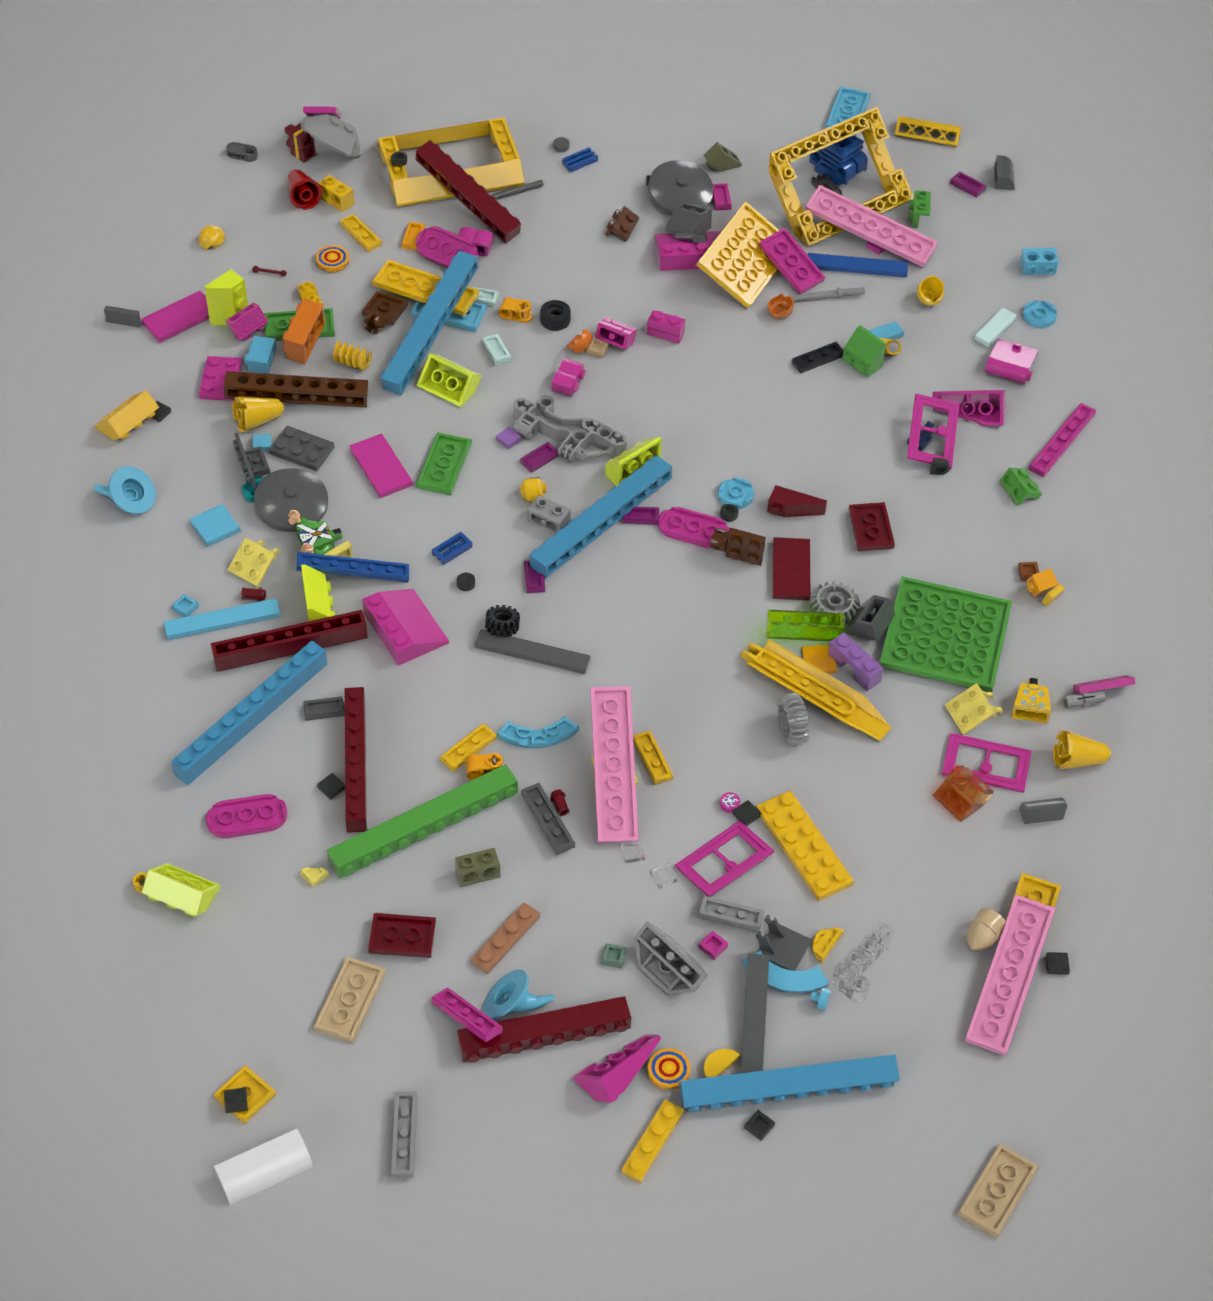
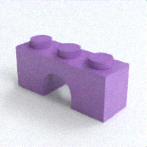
M843 632L830 641L828 655L836 661L839 667L848 663L854 671V680L866 691H869L881 682L884 668Z

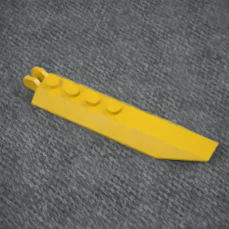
M769 639L763 648L750 643L748 645L750 652L743 650L740 654L741 658L748 662L749 666L792 692L798 693L802 698L855 729L879 741L891 730L890 725L864 695Z

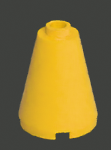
M235 397L236 401L232 402L234 421L238 420L239 425H237V428L240 432L252 430L282 416V412H284V405L279 399Z
M1062 730L1059 731L1055 738L1059 740L1058 744L1053 746V760L1055 766H1059L1058 769L1060 770L1105 764L1111 757V750L1107 744L1079 734Z

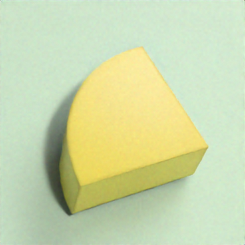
M306 867L300 870V875L314 887L327 878L329 872L321 867Z

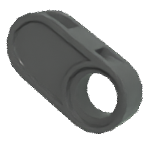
M231 142L226 146L227 155L230 158L248 162L255 161L258 158L255 146L239 142Z

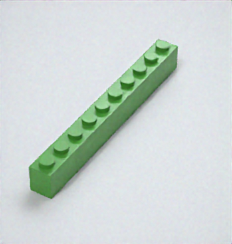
M505 764L327 849L328 861L339 878L349 876L356 870L368 867L381 858H387L391 853L405 849L416 841H422L427 836L440 832L452 824H457L470 815H476L481 810L489 806L492 807L501 800L513 797L518 793V781Z

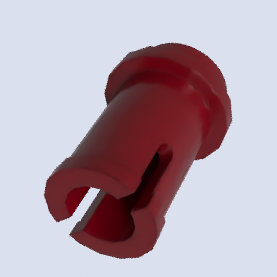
M243 587L241 591L243 596L241 598L258 600V602L265 601L266 590L262 587H259V589Z
M557 789L551 792L550 799L554 802L558 815L565 816L570 812L565 800L566 794L561 789Z

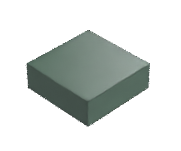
M606 943L602 965L622 969L626 947Z

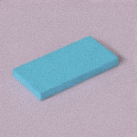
M840 86L825 129L865 112L871 93Z
M416 301L411 311V317L418 318L421 308L426 303ZM474 302L465 316L451 313L444 325L476 332L487 310V305Z

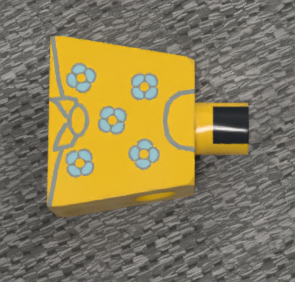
M1029 678L1027 683L1020 684L1011 718L1048 723L1051 714L1048 688L1040 686L1037 678Z

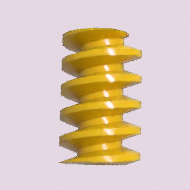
M338 340L334 347L333 358L337 363L340 362L343 365L347 364L349 367L353 366L355 369L359 368L365 371L371 363L372 351H369L367 354V350L363 348L360 352L361 348L359 346L354 350L353 344L348 348L347 342H344L342 345V342Z

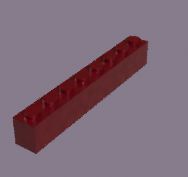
M429 140L416 150L415 160L505 244L520 233L521 223L519 219L513 217L506 207L501 206L494 196L487 193L486 189L479 185L471 175H468L459 164L457 165L450 155L445 154L438 144Z
M358 610L211 643L216 671L219 672L295 655L311 641L322 648L366 639L368 638L367 624L363 611Z
M364 687L344 688L345 821L347 833L367 831Z
M622 996L498 1021L497 1023L502 1026L503 1032L487 1042L467 1028L457 1030L458 1044L463 1063H474L480 1059L497 1058L503 1054H518L523 1050H537L547 1045H561L567 1041H581L587 1037H601L611 1032H624L627 1029H631V1015L626 997Z

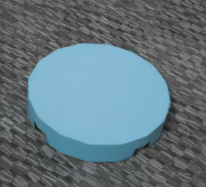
M1033 300L1024 306L1023 318L1029 325L1037 328H1047L1055 323L1057 310L1049 302Z
M733 478V480L729 481L727 479L720 484L718 497L723 505L733 504L738 509H742L752 503L754 490L751 483L745 479Z

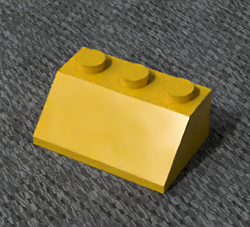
M145 390L129 397L97 422L94 427L112 440L119 438L123 440L130 435L129 431L131 429L135 430L143 424L141 421L145 418L148 420L156 414L154 411L159 406L149 392Z

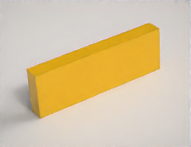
M355 214L340 220V225L368 252L382 246V241Z
M483 723L441 755L440 761L452 772H455L466 763L467 756L478 754L497 739V734Z
M648 730L633 735V743L654 785L672 780L673 774L651 731Z

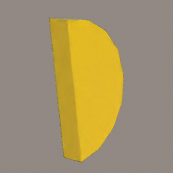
M838 927L821 929L815 935L812 951L816 959L821 963L824 962L843 935V929Z
M719 1049L710 1053L704 1064L705 1078L721 1076L740 1058V1054L730 1049Z

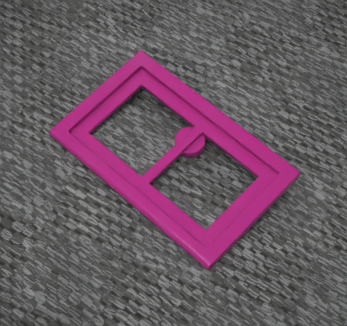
M915 394L907 459L932 464L933 458H944L949 461L950 469L952 468L959 403ZM927 405L948 410L947 427L940 426L938 429L921 426L923 406ZM920 430L937 433L941 437L946 436L943 456L918 451Z
M738 821L675 864V867L707 897H711L774 853V850L744 823ZM737 835L741 836L757 851L739 865L734 861H729L717 850ZM714 852L726 863L725 870L727 873L709 884L692 866Z

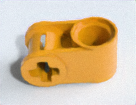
M505 297L498 314L505 320L528 323L532 320V313L530 312L532 306L527 300Z
M499 753L471 754L467 756V778L474 780L503 766V757Z

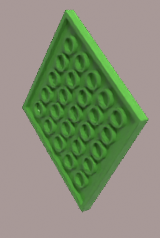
M902 576L893 608L895 615L889 623L879 664L883 668L969 688L977 683L982 691L992 692L1012 601Z

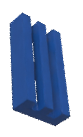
M590 147L562 158V164L570 172L598 161L597 154L595 155V152L591 151Z
M459 532L433 548L432 555L437 556V560H441V563L445 565L472 548L473 543L462 532Z

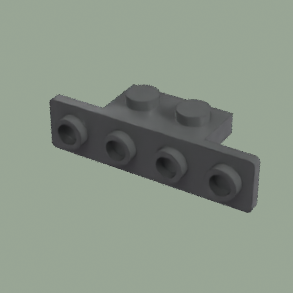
M234 433L236 439L233 441L235 451H238L237 455L239 461L242 462L243 472L247 473L245 474L247 483L252 484L253 490L257 488L255 478L270 474L269 465L261 446L244 451L238 433Z

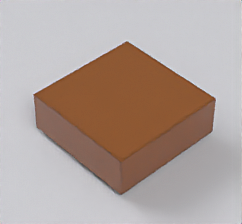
M1037 562L1018 563L1021 581H1026L1032 575L1039 573Z

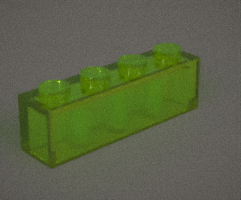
M771 609L767 611L766 638L830 642L844 632V613Z

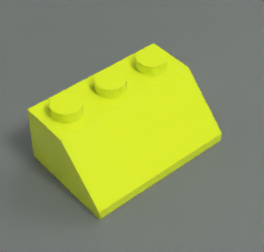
M231 269L204 286L209 320L212 326H228L226 320L248 306L245 279Z
M430 353L416 386L462 407L475 393L482 375L440 355Z
M660 437L647 438L637 443L631 449L622 452L616 458L610 459L606 463L605 476L618 486L623 479H627L636 469L641 468L646 461L651 460L656 455L661 458L662 439Z
M301 565L308 620L313 621L335 616V611L330 609V607H334L333 598L328 596V593L331 592L330 581H326L324 573L307 565Z
M166 863L148 870L142 894L147 895L150 900L166 903V906L169 908H179L189 916H197L207 910L221 885Z

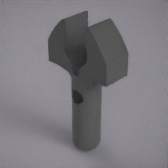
M677 232L675 237L676 239L693 240L695 243H700L707 240V233Z

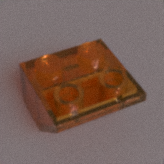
M956 765L933 796L962 822L979 810L994 791L967 766Z

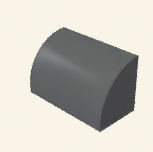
M996 155L994 165L995 189L1015 190L1013 162L1006 156Z
M1059 797L1022 802L1019 809L1024 824L1062 820L1067 804L1064 798Z

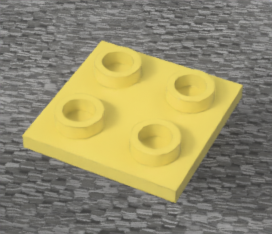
M245 537L227 570L259 587L272 561L277 559L276 553L280 554V550L277 548L268 550L262 547V545L265 546L263 540L254 542Z
M977 683L944 704L963 735L989 718L997 717L996 713H1003L1001 707H994L987 700L988 698H994L992 692L986 693L982 691Z

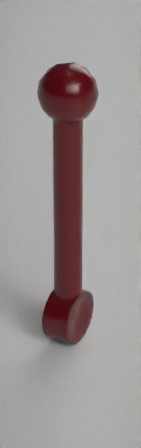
M253 266L252 268L254 273L259 271L280 274L283 277L287 275L285 270L262 269L258 266Z

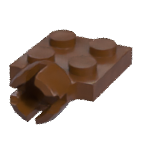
M376 291L362 310V316H365L363 320L364 328L369 333L375 328L373 334H377L385 325H394L408 306V300Z
M731 527L729 531L715 528V533L711 536L710 548L725 552L726 557L759 566L762 565L766 537Z

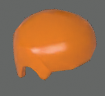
M781 293L769 300L768 311L774 318L784 319L792 314L794 301L791 295L787 297Z
M583 329L582 334L576 335L566 347L575 353L586 351L592 341V333L588 329Z

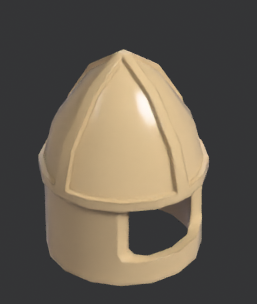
M982 908L975 919L970 922L966 935L967 943L971 950L980 951L987 949L998 942L1006 923L1005 919L998 912L989 908Z

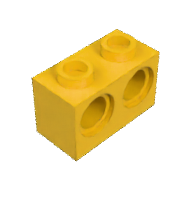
M331 175L318 182L322 189L320 199L341 212H345L354 205L353 189Z

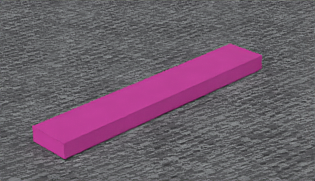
M1080 403L1029 465L1028 470L1044 478L1094 417L1096 410Z

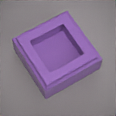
M507 427L496 435V440L507 449H510L521 441V435L512 428Z

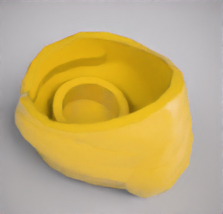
M928 276L922 280L917 287L918 299L927 306L939 304L944 296V283L937 276Z

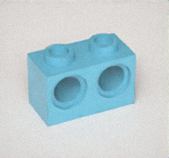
M1022 248L1020 264L1023 274H1056L1059 262L1056 248Z

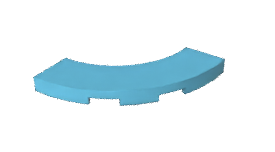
M566 717L544 727V729L538 730L521 727L508 721L496 734L498 739L511 745L524 748H543L569 739L579 731V726Z
M761 951L754 953L763 955ZM748 957L742 960V964L746 969ZM769 961L768 986L775 990L787 993H808L829 985L819 966L803 971H791L778 967Z

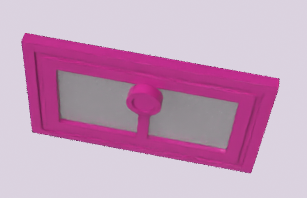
M950 733L942 775L1024 793L1032 750Z

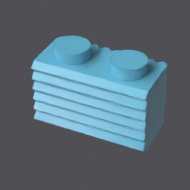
M255 336L254 341L250 342L249 354L245 355V364H247L249 372L269 373L277 350L275 338Z

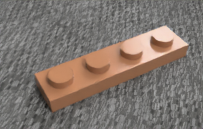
M523 902L474 955L471 963L488 975L540 918V913Z

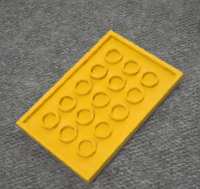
M745 201L696 265L748 309L777 271V267L758 244L779 231V229Z

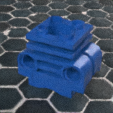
M852 135L811 153L809 162L815 166V172L826 176L834 184L840 186L841 184L847 185L848 181L855 177L856 174L858 175L862 171L865 172L867 170L868 158L861 151L864 141Z

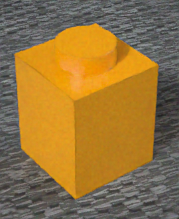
M1051 568L1034 574L1025 581L1027 589L1033 598L1048 593L1059 585Z

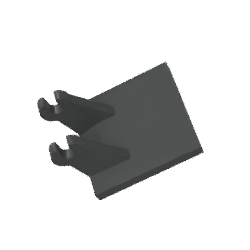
M767 915L765 922L768 924L769 933L762 936L761 931L757 932L756 938L759 940L760 945L758 951H761L763 955H769V961L776 966L796 971L812 939L780 925L776 918L771 920L770 915Z

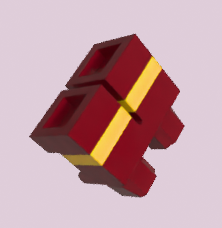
M300 123L296 126L289 124L284 128L285 133L289 137L286 144L293 156L303 163L316 156L314 138L301 129Z

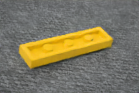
M666 1099L664 1100L623 1166L622 1174L639 1183L643 1181L684 1114L683 1108Z

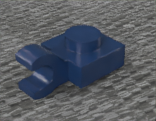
M928 421L925 424V427L933 428L935 426V424L930 421ZM920 430L919 451H923L932 441V436L930 435L933 432Z

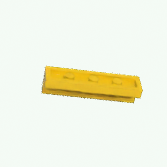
M899 115L895 130L896 136L951 146H958L961 133L960 126ZM900 125L908 126L910 130L902 133L899 132ZM914 129H924L926 133H924L921 136H918L914 132ZM936 131L940 132L941 136L935 139L929 133ZM945 135H956L955 142L948 141Z

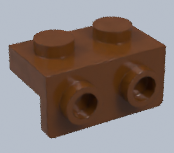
M623 206L620 210L617 209L612 215L613 220L606 226L608 230L605 235L609 236L613 232L626 242L640 217L626 206Z

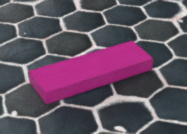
M1124 675L1073 685V690L1076 693L1082 694L1134 685L1135 678Z

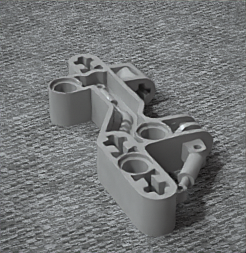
M549 395L539 397L535 403L525 398H518L514 401V418L517 420L514 425V431L528 439L533 438L539 432L554 441L563 442L559 447L558 455H564L571 462L577 459L584 461L586 458L600 457L602 454L617 457L627 450V437L596 419L561 418L554 414V399ZM591 445L600 448L598 450L586 451Z

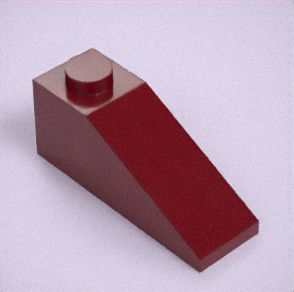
M775 485L768 500L767 512L781 517L825 515L827 500Z

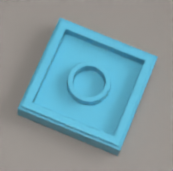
M223 504L190 518V523L207 547L240 532L239 525Z

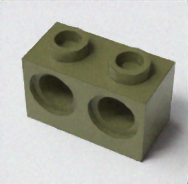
M495 848L455 857V871L461 887L500 878V862Z

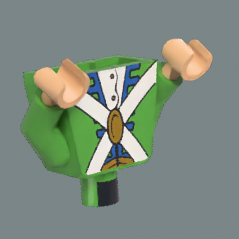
M291 510L288 514V517H290L289 523L291 525L297 524L296 530L301 545V552L323 555L334 549L335 540L343 538L340 528L329 530L325 521L307 520L300 517L299 512L296 510Z

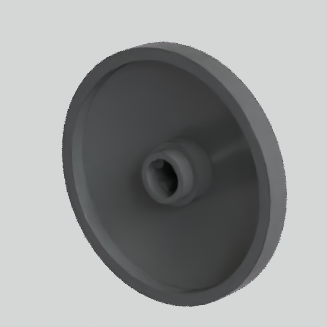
M673 160L665 162L654 169L649 179L648 193L652 202L660 210L672 215L674 208L684 202L707 208L713 196V183L709 175L699 166L687 161Z
M287 468L274 471L260 481L255 490L254 504L260 519L270 527L280 531L297 532V524L291 525L288 521L290 518L288 517L289 512L296 510L299 512L300 517L319 522L324 517L328 508V492L323 482L314 474L301 469Z

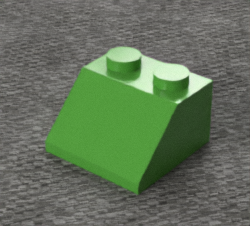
M859 325L845 345L842 359L866 377H870L882 368L886 343Z

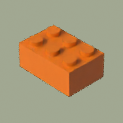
M306 298L303 299L301 304H298L296 315L291 318L289 329L284 332L282 337L286 359L306 364L325 326L323 304Z

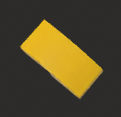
M303 282L301 285H297L301 301L306 298L322 304L313 282Z

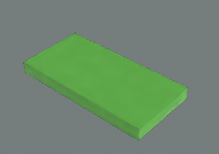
M324 308L325 326L319 338L334 337L333 308ZM296 311L264 313L268 320V323L265 324V337L282 341L285 331H288L290 320L292 317H295Z
M437 432L416 483V488L452 495L471 447L472 439Z

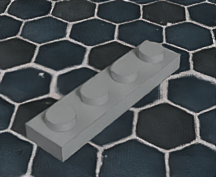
M395 1092L391 1177H414L417 1092Z

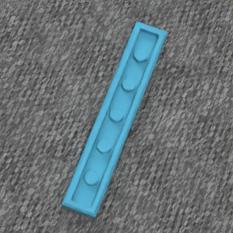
M277 598L164 621L167 639L170 640L281 617Z

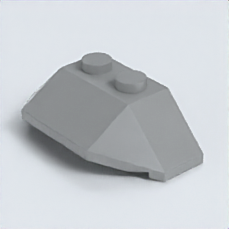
M329 114L309 116L303 119V131L309 133L320 144L347 157L361 156L356 128L351 124L345 123Z
M646 921L634 936L639 968L668 995L695 992L708 976L694 957L671 936L651 922Z

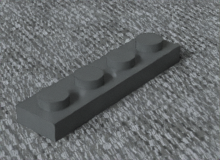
M540 783L522 789L521 795L555 853L558 855L575 848L573 838Z

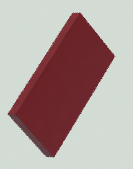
M773 537L772 599L810 601V539Z

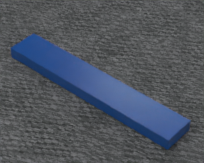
M808 253L809 258L819 270L907 277L908 274L907 261Z
M297 552L296 571H302L301 565H307L324 574L399 582L409 581V564L304 552Z

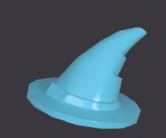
M123 466L115 470L110 477L109 486L99 484L94 486V491L113 499L119 508L130 514H142L150 510L155 503L156 492L153 482L146 473L133 466Z
M514 970L503 976L491 988L483 1004V1013L496 1020L509 1012L519 1013L543 1007L554 1000V995L536 996L535 994L528 993L529 975L524 970Z

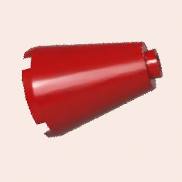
M292 170L288 175L289 196L292 204L296 208H303V210L315 207L320 202L319 199L322 196L320 185L301 170Z

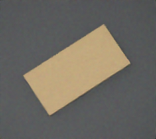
M347 956L313 1026L314 1031L354 1044L386 975V969Z
M999 1143L959 1209L957 1216L997 1239L1039 1166Z

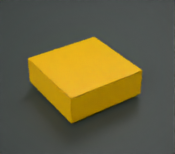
M1061 584L1057 585L1047 593L1042 603L1047 607L1060 597L1065 588Z

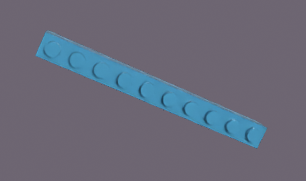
M458 251L456 256H453L449 268L445 269L441 281L437 282L433 294L429 295L427 304L421 308L419 317L414 320L411 330L406 333L403 343L398 346L394 358L390 359L386 371L382 372L380 380L382 381L383 389L399 395L403 394L478 270L477 256Z
M657 455L651 460L646 461L641 468L636 469L627 479H623L618 486L609 490L604 497L598 499L590 508L585 509L576 519H572L567 526L560 529L550 539H547L543 545L534 549L530 554V567L539 574L541 572L544 578L549 577L618 522L623 515L632 511L633 507H637L672 479V465Z
M313 641L308 643L171 761L174 775L186 785L193 782L327 665L326 650Z
M896 1054L683 1080L679 1082L682 1108L688 1109V1112L701 1111V1107L709 1106L710 1110L721 1109L723 1108L722 1104L731 1103V1107L744 1106V1101H753V1104L766 1103L768 1098H774V1102L785 1101L787 1096L795 1095L796 1099L808 1098V1093L817 1092V1096L830 1095L832 1090H838L839 1094L852 1092L851 1088L860 1087V1091L872 1090V1085L880 1084L881 1088L894 1087V1083L900 1081Z

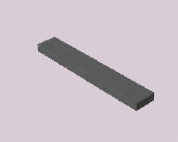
M480 629L475 642V648L582 674L586 673L590 662V655L512 636L509 637L508 635L506 637H503V635L497 637L496 634L491 635V632Z
M748 953L741 1073L763 1071L769 955Z

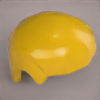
M213 225L205 226L200 231L199 245L206 250L211 246L217 249L218 246L224 243L225 234L220 227Z

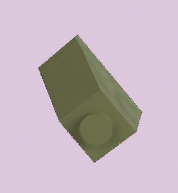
M718 142L704 154L706 165L710 169L714 168L719 172L742 166L737 154Z

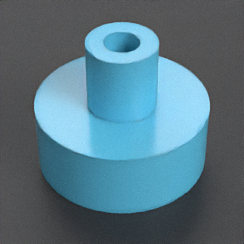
M822 988L821 994L813 991L810 1000L818 1002V1009L826 1010L831 990Z

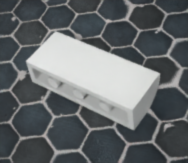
M295 1129L219 1163L214 1168L229 1204L232 1205L313 1168V1164L298 1129Z

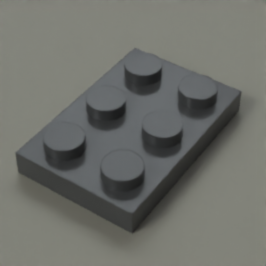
M287 425L269 451L271 455L318 471L335 446L334 442Z

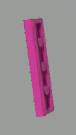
M448 987L431 997L432 1004L485 1042L503 1032L500 1024Z

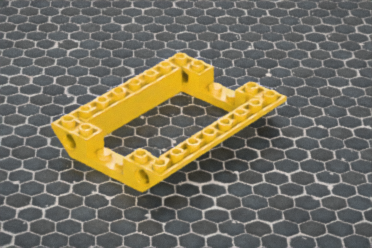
M878 107L770 153V177L794 235L807 247L844 229L826 220L814 224L811 211H803L791 181L796 179L797 176L794 169L791 168L790 162L861 132L885 190V193L865 201L861 205L881 214L913 199L902 168L895 170L885 146L884 140L889 138V134Z
M505 118L378 138L376 144L382 163L386 164L390 187L397 207L455 197L431 174L408 178L405 166L396 167L391 163V155L394 152L420 147L429 140L438 144L489 135L490 132L491 142L493 145H497L501 156V163L463 170L468 175H471L486 191L524 185L521 160Z

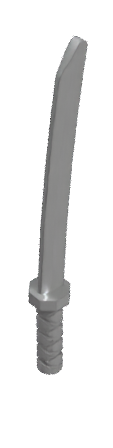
M838 287L837 290L794 295L792 298L794 302L835 296L842 298L844 295L865 294V287L849 289Z

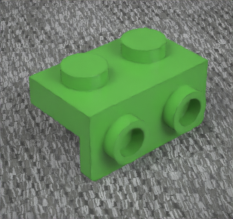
M914 190L913 199H910L909 209H912L909 211L911 227L918 228L920 216H930L931 192Z
M1009 467L1000 479L1002 485L1018 505H1021L1026 498L1039 499L1042 495L1038 485L1032 481L1029 473L1023 468Z

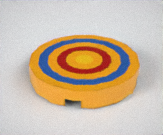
M328 245L317 252L316 264L321 270L325 269L326 272H339L349 264V253L341 246Z
M665 1048L660 1049L651 1056L647 1070L649 1079L655 1086L663 1090L679 1089L680 1081L689 1079L691 1066L689 1059L684 1053L677 1049Z

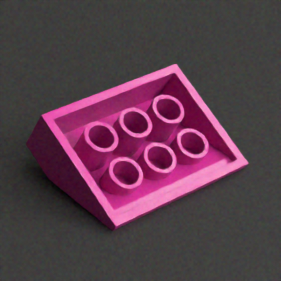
M721 231L705 232L707 233V240L700 243H695L693 240L676 239L672 233L655 234L660 271L700 269L696 265Z
M414 589L381 591L362 599L364 615L398 666L449 644L448 638Z

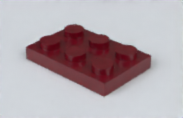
M885 502L849 505L848 511L858 551L894 549L895 542Z
M374 913L368 952L372 954L431 958L436 917Z

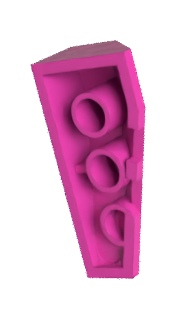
M1006 390L932 391L933 398L959 403L958 417L985 426L1004 425ZM933 407L934 410L949 413L948 410Z
M646 1034L625 1045L623 1047L624 1051L607 1055L605 1062L596 1065L594 1062L573 1076L574 1081L596 1101L606 1103L616 1101L661 1040L660 1035Z

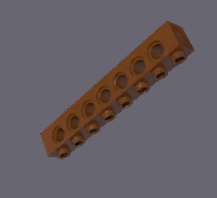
M226 371L224 399H234L235 397L279 399L280 402L367 408L368 380Z

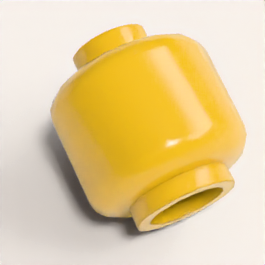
M539 477L524 479L523 483L520 484L522 499L525 498L527 502H533L539 495L544 497V493H547L546 482H542Z

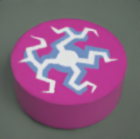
M728 792L720 798V807L727 813H732L735 808L740 806V798L735 793Z

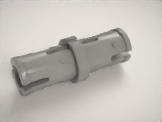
M1104 690L1064 696L1066 708L1079 705L1085 707L1089 706V704L1105 702L1106 700Z

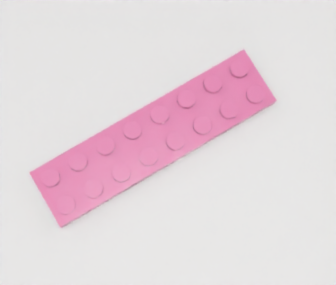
M821 185L818 186L805 207V211L810 210L813 215L923 268L938 243Z
M630 686L591 687L597 842L635 843L639 841Z
M1015 894L965 1042L1006 1056L1056 908Z

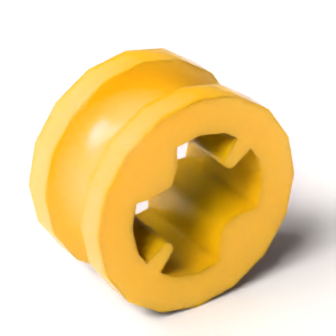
M140 872L133 877L134 889L138 893H142L144 885H140L142 880H146V872Z

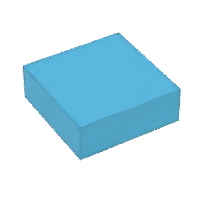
M271 433L253 434V448L261 446L263 451H269L272 446Z
M184 594L172 605V610L183 617H187L199 607V603Z

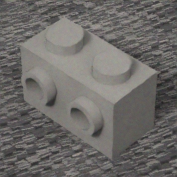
M540 495L528 509V522L554 534L567 526L571 520V509Z

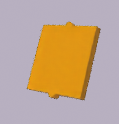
M829 645L802 646V654L805 661L827 674L837 673L836 661L828 655Z

